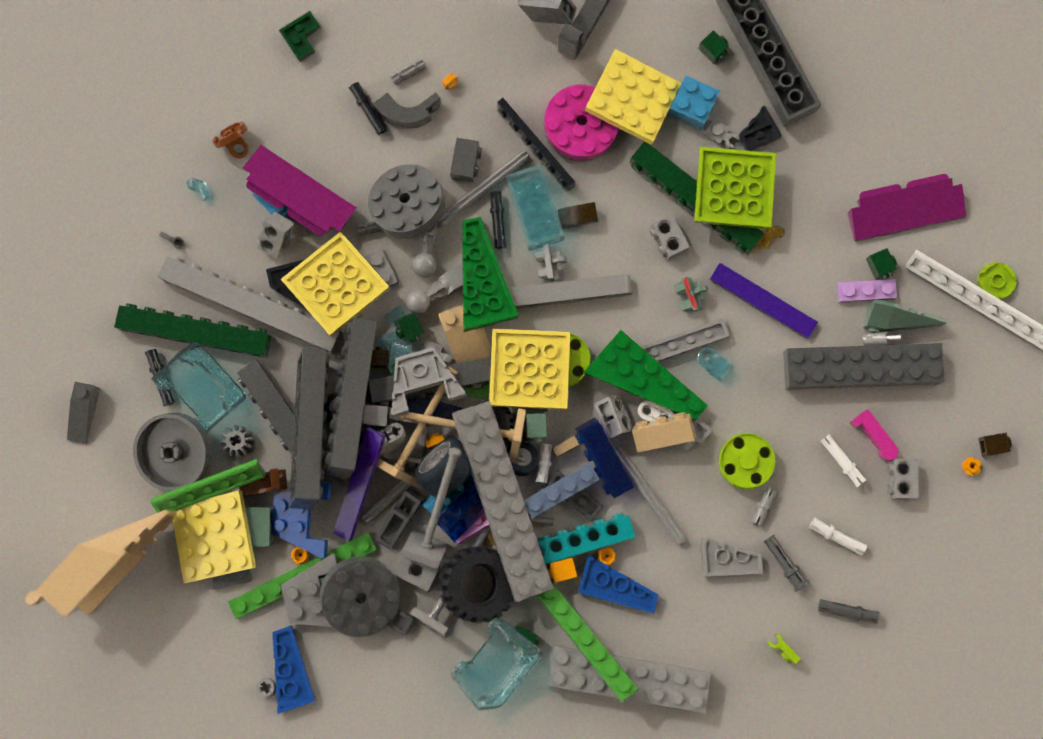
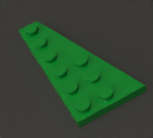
M481 217L464 220L462 222L463 333L514 320L519 316Z
M622 330L616 334L583 372L585 375H590L620 390L651 401L660 407L672 410L674 413L684 412L685 414H691L693 421L697 420L708 407L705 402Z

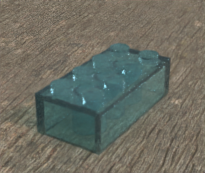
M542 164L505 175L528 251L541 248L546 244L550 245L564 241V232Z

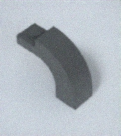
M387 92L375 101L373 106L378 114L388 123L400 128H416L430 122L431 116L429 113L437 111L442 103L440 97L435 92L415 107H403L396 103Z

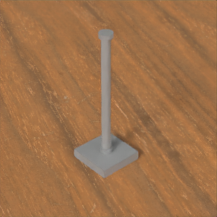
M457 448L449 449L448 454L450 456L426 534L412 530L401 552V556L436 569H438L449 543L436 539L433 535L457 458L461 455V451Z
M490 527L480 533L473 546L481 547L491 532ZM441 598L431 613L425 614L416 607L411 611L410 615L412 618L442 637H445L448 632V628L439 623L437 618L446 604L442 602Z

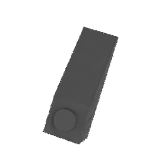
M75 381L70 399L67 440L87 444L100 392L99 387Z

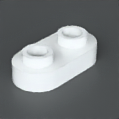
M651 401L642 402L637 409L638 416L647 422H653L656 418L663 415L668 418L674 417V413L671 410L660 407ZM649 408L650 414H644L643 410Z

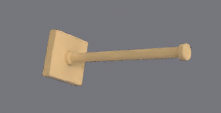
M447 367L452 375H457L458 372ZM440 384L423 415L432 416L446 391L444 384ZM418 423L397 463L394 462L391 465L379 458L376 466L394 477L419 488L420 484L416 478L404 472L405 468L403 466L427 423Z
M518 409L514 429H510V431L500 429L502 437L509 438L508 441H512L509 459L511 463L515 464L526 413L524 409ZM412 412L400 416L401 421L406 419L457 429L454 420Z

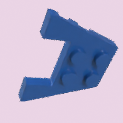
M330 481L320 483V487H323V500L331 499L332 482ZM290 491L274 495L272 534L320 558H326L328 540L309 537L311 510L289 508Z

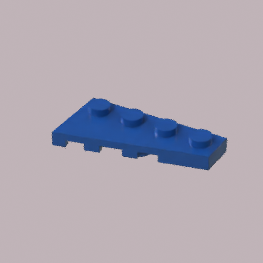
M587 556L578 593L654 614L659 594L594 557Z
M293 626L272 632L277 714L315 702L316 699Z

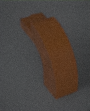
M270 469L269 472H266V477L240 486L239 491H242L243 497L286 490L288 489L286 469Z

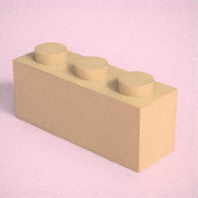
M681 412L667 419L663 416L656 418L653 422L647 423L646 420L637 422L632 429L637 452L695 441L696 434L691 414Z

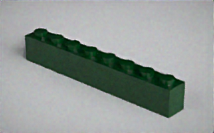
M644 141L630 158L631 167L638 173L641 171L646 175V179L650 183L659 185L664 194L673 196L677 204L681 207L686 206L694 216L697 181ZM705 224L709 229L717 230L722 239L735 244V248L740 253H746L747 255L765 234L758 228Z
M126 303V306L119 305L114 328L120 331L267 358L272 337L267 333V330L256 328L254 331L249 330L248 326L237 324V327L230 326V323L219 321L217 324L212 323L211 319L200 317V320L193 319V316L181 314V317L174 316V312L163 310V313L156 312V309L144 307V310L137 309V305Z

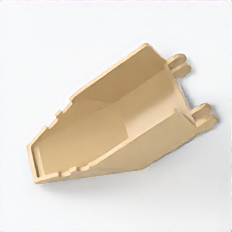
M164 510L79 544L37 590L29 591L25 597L26 604L30 606L39 605L45 599L46 603L54 607L62 616H68L77 606L85 614H91L146 555L145 548L149 544L151 546L154 545L157 541L154 537L159 531L164 532L178 513L176 511Z

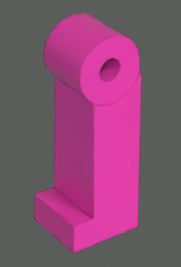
M869 409L863 411L849 422L853 428L861 427L879 450L878 454L882 460L890 461L898 456L897 446Z

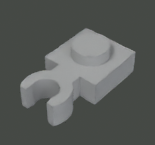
M715 118L704 133V136L718 145L723 141L728 149H733L734 145L730 144L729 140L733 139L736 142L739 140L736 134L728 133L730 130L728 126Z

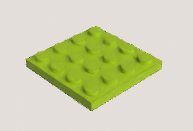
M700 147L694 223L771 229L776 153Z

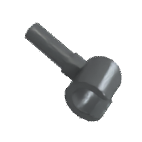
M160 232L159 235L169 240L176 249H181L175 245L177 240L184 242L181 237L174 238L164 232Z

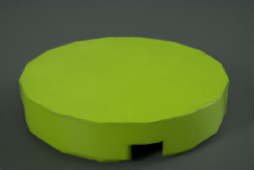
M992 262L984 266L979 272L977 286L1002 300L1014 292L1017 281L1016 274L1007 264Z

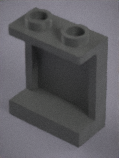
M518 0V6L532 21L573 24L577 7L571 0Z

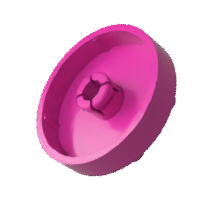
M580 84L566 87L555 94L547 105L544 116L545 136L551 147L565 158L575 161L592 160L606 153L615 142L619 128L584 111L596 88L594 86ZM584 121L586 124L579 125L577 122Z

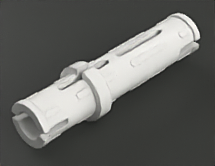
M830 434L826 436L830 444L825 439H822L820 442L842 467V472L850 477L856 487L861 485L856 477L862 483L867 480L855 467V462L852 463Z
M815 517L813 518L809 529L820 533L825 539H831L860 556L863 555L862 552H865L867 548L866 544L835 529V526L832 524L828 525Z

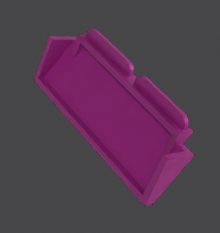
M262 145L257 148L243 166V169L250 173L246 178L247 189L278 209L283 208L284 205L289 208L287 213L291 218L319 236L324 235L325 232L328 233L331 227L341 232L357 209V207Z
M940 174L909 181L906 188L903 189L899 184L867 190L859 195L857 200L859 207L851 208L847 213L855 242L966 217L963 185L953 186L952 178H949L947 174Z

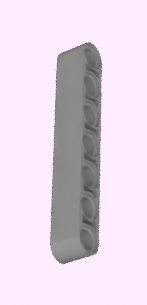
M629 274L508 288L516 309L622 297L632 294Z

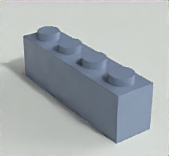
M586 464L525 499L524 503L530 520L597 483L600 479L591 464Z

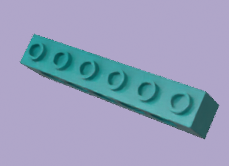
M623 513L612 516L613 520L605 521V518L593 521L594 525L589 527L586 524L576 526L575 531L569 533L567 529L556 532L557 536L549 538V535L538 537V545L543 549L542 557L545 564L635 538L629 515L624 516ZM611 524L615 525L618 529L617 534L614 536L607 533V527ZM596 530L599 533L597 541H591L588 538L589 531ZM575 535L580 538L579 546L573 547L570 545L569 539L571 536ZM559 541L562 545L561 551L553 552L550 548L551 543Z

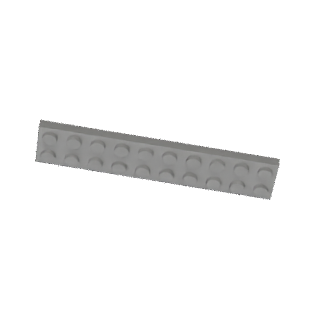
M490 401L452 413L515 602L553 589Z

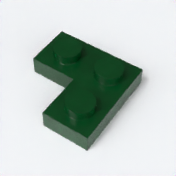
M308 11L281 28L279 32L298 61L301 62L315 53L306 37L321 27L311 11Z

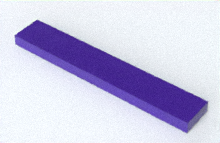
M719 263L709 279L806 339L809 338L818 323L813 318L722 263Z
M371 428L366 429L355 463V470L351 475L333 532L348 542L353 540L386 438L385 435Z

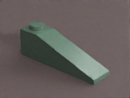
M875 299L867 306L863 328L868 329L870 333L938 327L946 324L948 319L929 313H921L919 315L916 309H900L901 305Z

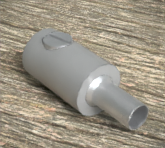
M878 332L863 335L864 346L889 345V342L902 341L901 334L889 335L888 332Z

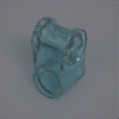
M393 340L388 364L391 376H394L396 358L411 354L412 343Z
M710 347L703 348L696 355L697 363L720 382L724 380L734 367L731 362ZM708 353V359L705 361L703 359L704 355Z

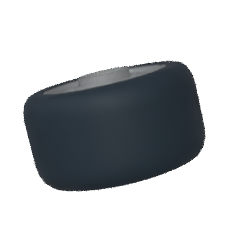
M447 438L438 443L424 456L417 466L415 472L417 482L434 497H437L450 456L448 454L450 448L459 449L461 455L457 458L446 495L459 487L471 473V466L462 442L456 438Z

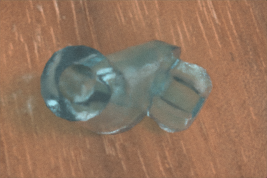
M195 178L187 180L186 187L200 192L203 201L212 198L204 181Z

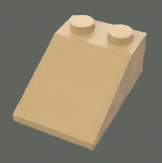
M463 305L438 314L456 363L491 357L492 349L484 327L463 333Z

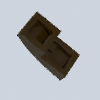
M595 202L557 210L560 229L598 222Z

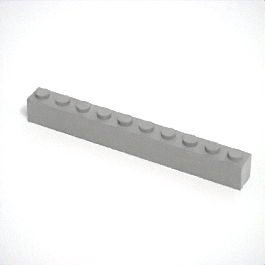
M167 256L158 274L161 280L334 354L343 334L340 330L330 337L313 316L311 318L305 316V312L300 309L294 308V310L287 308V304L279 300L276 303L270 301L271 297L263 293L256 295L252 293L253 289L243 285L240 288L235 286L236 282L225 278L224 281L219 279V275L212 271L205 273L201 271L202 268L198 265L191 263L189 266L184 264L185 260L174 256V258Z

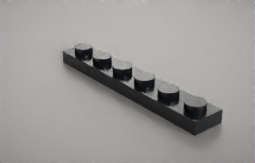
M501 98L497 102V111L502 118L506 117L510 121L509 125L514 132L518 131L522 135L521 140L526 146L530 145L534 149L533 154L538 160L542 159L546 163L545 168L550 174L554 173L558 177L557 181L562 188L566 187L569 191L574 188V179L507 101Z

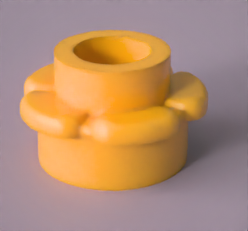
M453 73L446 76L441 82L444 85V89L449 88L452 90L457 86L458 76H455Z
M968 457L962 464L964 472L969 476L978 475L981 472V462L979 459Z
M298 546L291 551V558L295 564L300 565L301 563L305 564L308 562L310 552Z
M611 547L601 548L598 551L599 556L597 559L608 566L612 565L613 561L617 558L614 549Z

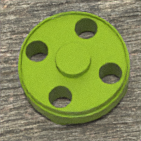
M570 333V343L577 341L581 347L578 350H573L571 347L569 349L568 388L579 384L587 376L583 374L580 377H576L572 371L575 368H581L584 372L591 364V354L588 346L580 337Z
M741 433L735 435L725 442L719 452L718 466L720 474L730 485L739 489L750 490L760 487L771 478L774 472V451L764 438L756 434ZM735 439L742 441L743 447L741 449L734 447L733 442ZM761 448L768 450L769 455L767 458L760 456ZM728 464L734 468L732 475L726 474L724 470ZM752 474H757L760 477L758 484L752 483Z

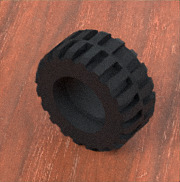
M476 546L458 550L457 554H452L449 557L450 561L445 562L442 566L444 571L439 574L438 578L441 579V584H438V590L442 591L440 598L442 602L446 603V609L453 612V615L457 618L474 623L491 622L493 618L501 617L502 611H507L510 608L508 603L514 601L500 555L495 549ZM473 566L485 567L490 572L493 581L490 595L481 603H473L467 600L462 589L464 575Z

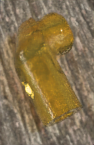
M773 226L771 229L765 230L760 247L769 249L772 239L784 236V228Z

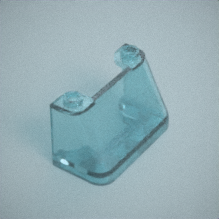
M197 342L181 350L151 378L159 389L165 391L172 389L197 416L195 419L204 427L207 433L246 399V395L239 385L212 355Z
M494 618L488 623L487 632L490 636L471 661L459 662L451 674L453 680L478 711L496 709L502 706L543 654L534 643L501 618Z

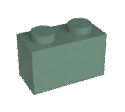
M546 413L525 415L522 431L523 441H528V444H540L539 442H542L547 437Z
M247 507L246 515L252 547H273V508Z

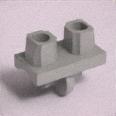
M549 244L543 245V249L535 251L537 262L545 261L546 267L538 269L539 278L557 281L559 280L558 271L563 270V264L568 262L567 257H561V252H555L553 246H549Z

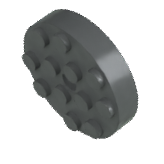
M413 164L400 165L389 169L376 180L369 193L368 208L371 217L382 232L394 238L410 239L423 235L437 224L445 208V194L437 177L427 168Z
M173 412L155 416L142 425L134 440L133 457L138 472L146 482L157 489L173 491L197 482L204 477L211 463L212 446L206 430L196 419L183 413ZM171 448H173L174 455L171 454Z
M366 556L351 557L336 564L325 576L320 589V605L327 621L340 633L352 637H365L384 629L396 615L400 604L399 585L390 569L379 560ZM360 593L364 594L361 598L362 602L360 599H356V596Z

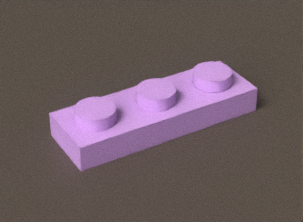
M895 279L837 283L838 302L873 301L875 299L891 300L897 298Z

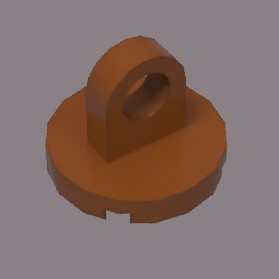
M242 121L240 124L239 122L234 123L220 132L221 136L219 138L215 136L212 142L216 148L226 146L233 157L244 158L248 153V144L242 135L248 128ZM240 144L244 147V151L238 153L234 150V146Z

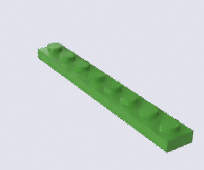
M368 532L327 552V557L335 553L338 564L351 557L366 556L376 551L377 548ZM317 557L228 601L235 619H239L283 597L281 584L325 558ZM327 574L320 575L319 579L326 576Z
M552 583L553 589L537 594L536 597L620 702H624L637 692L638 688Z

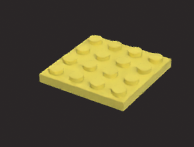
M615 49L584 111L652 145L681 82Z
M341 232L281 279L330 337L390 289L387 283Z
M493 329L489 394L491 406L567 410L570 332Z
M242 491L211 497L176 510L178 515L173 520L184 584L256 568Z

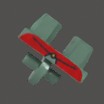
M691 277L681 278L682 281L674 285L677 295L684 293L688 295L689 299L680 302L683 311L702 310L699 298L700 300L706 299L704 292L708 291V287H701L700 281L693 284Z

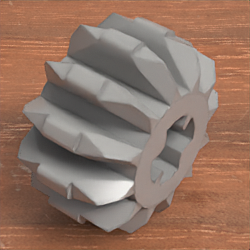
M234 425L233 431L229 427L226 428L229 434L222 433L221 436L226 438V440L220 441L221 445H226L223 451H229V456L231 457L236 454V457L240 458L241 451L247 455L248 451L246 448H253L252 445L248 444L254 441V438L248 437L252 432L250 430L245 431V426H241L239 429L238 425ZM235 438H236V439L239 438V440H241V443H240V444L235 443V442H234V439H235Z

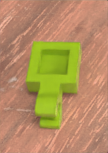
M775 633L774 635L778 639L777 644H772L770 640L767 641V644L771 648H779L782 652L780 656L788 664L790 662L797 664L801 658L783 641L781 635Z

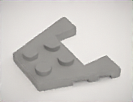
M434 347L396 358L394 391L392 393V418L410 413L405 397L406 394L440 384L445 385L449 401L466 397L464 389L459 385Z
M335 553L330 554L325 559L281 584L290 624L332 627L327 621L320 605L321 583L319 576L327 574L337 564Z

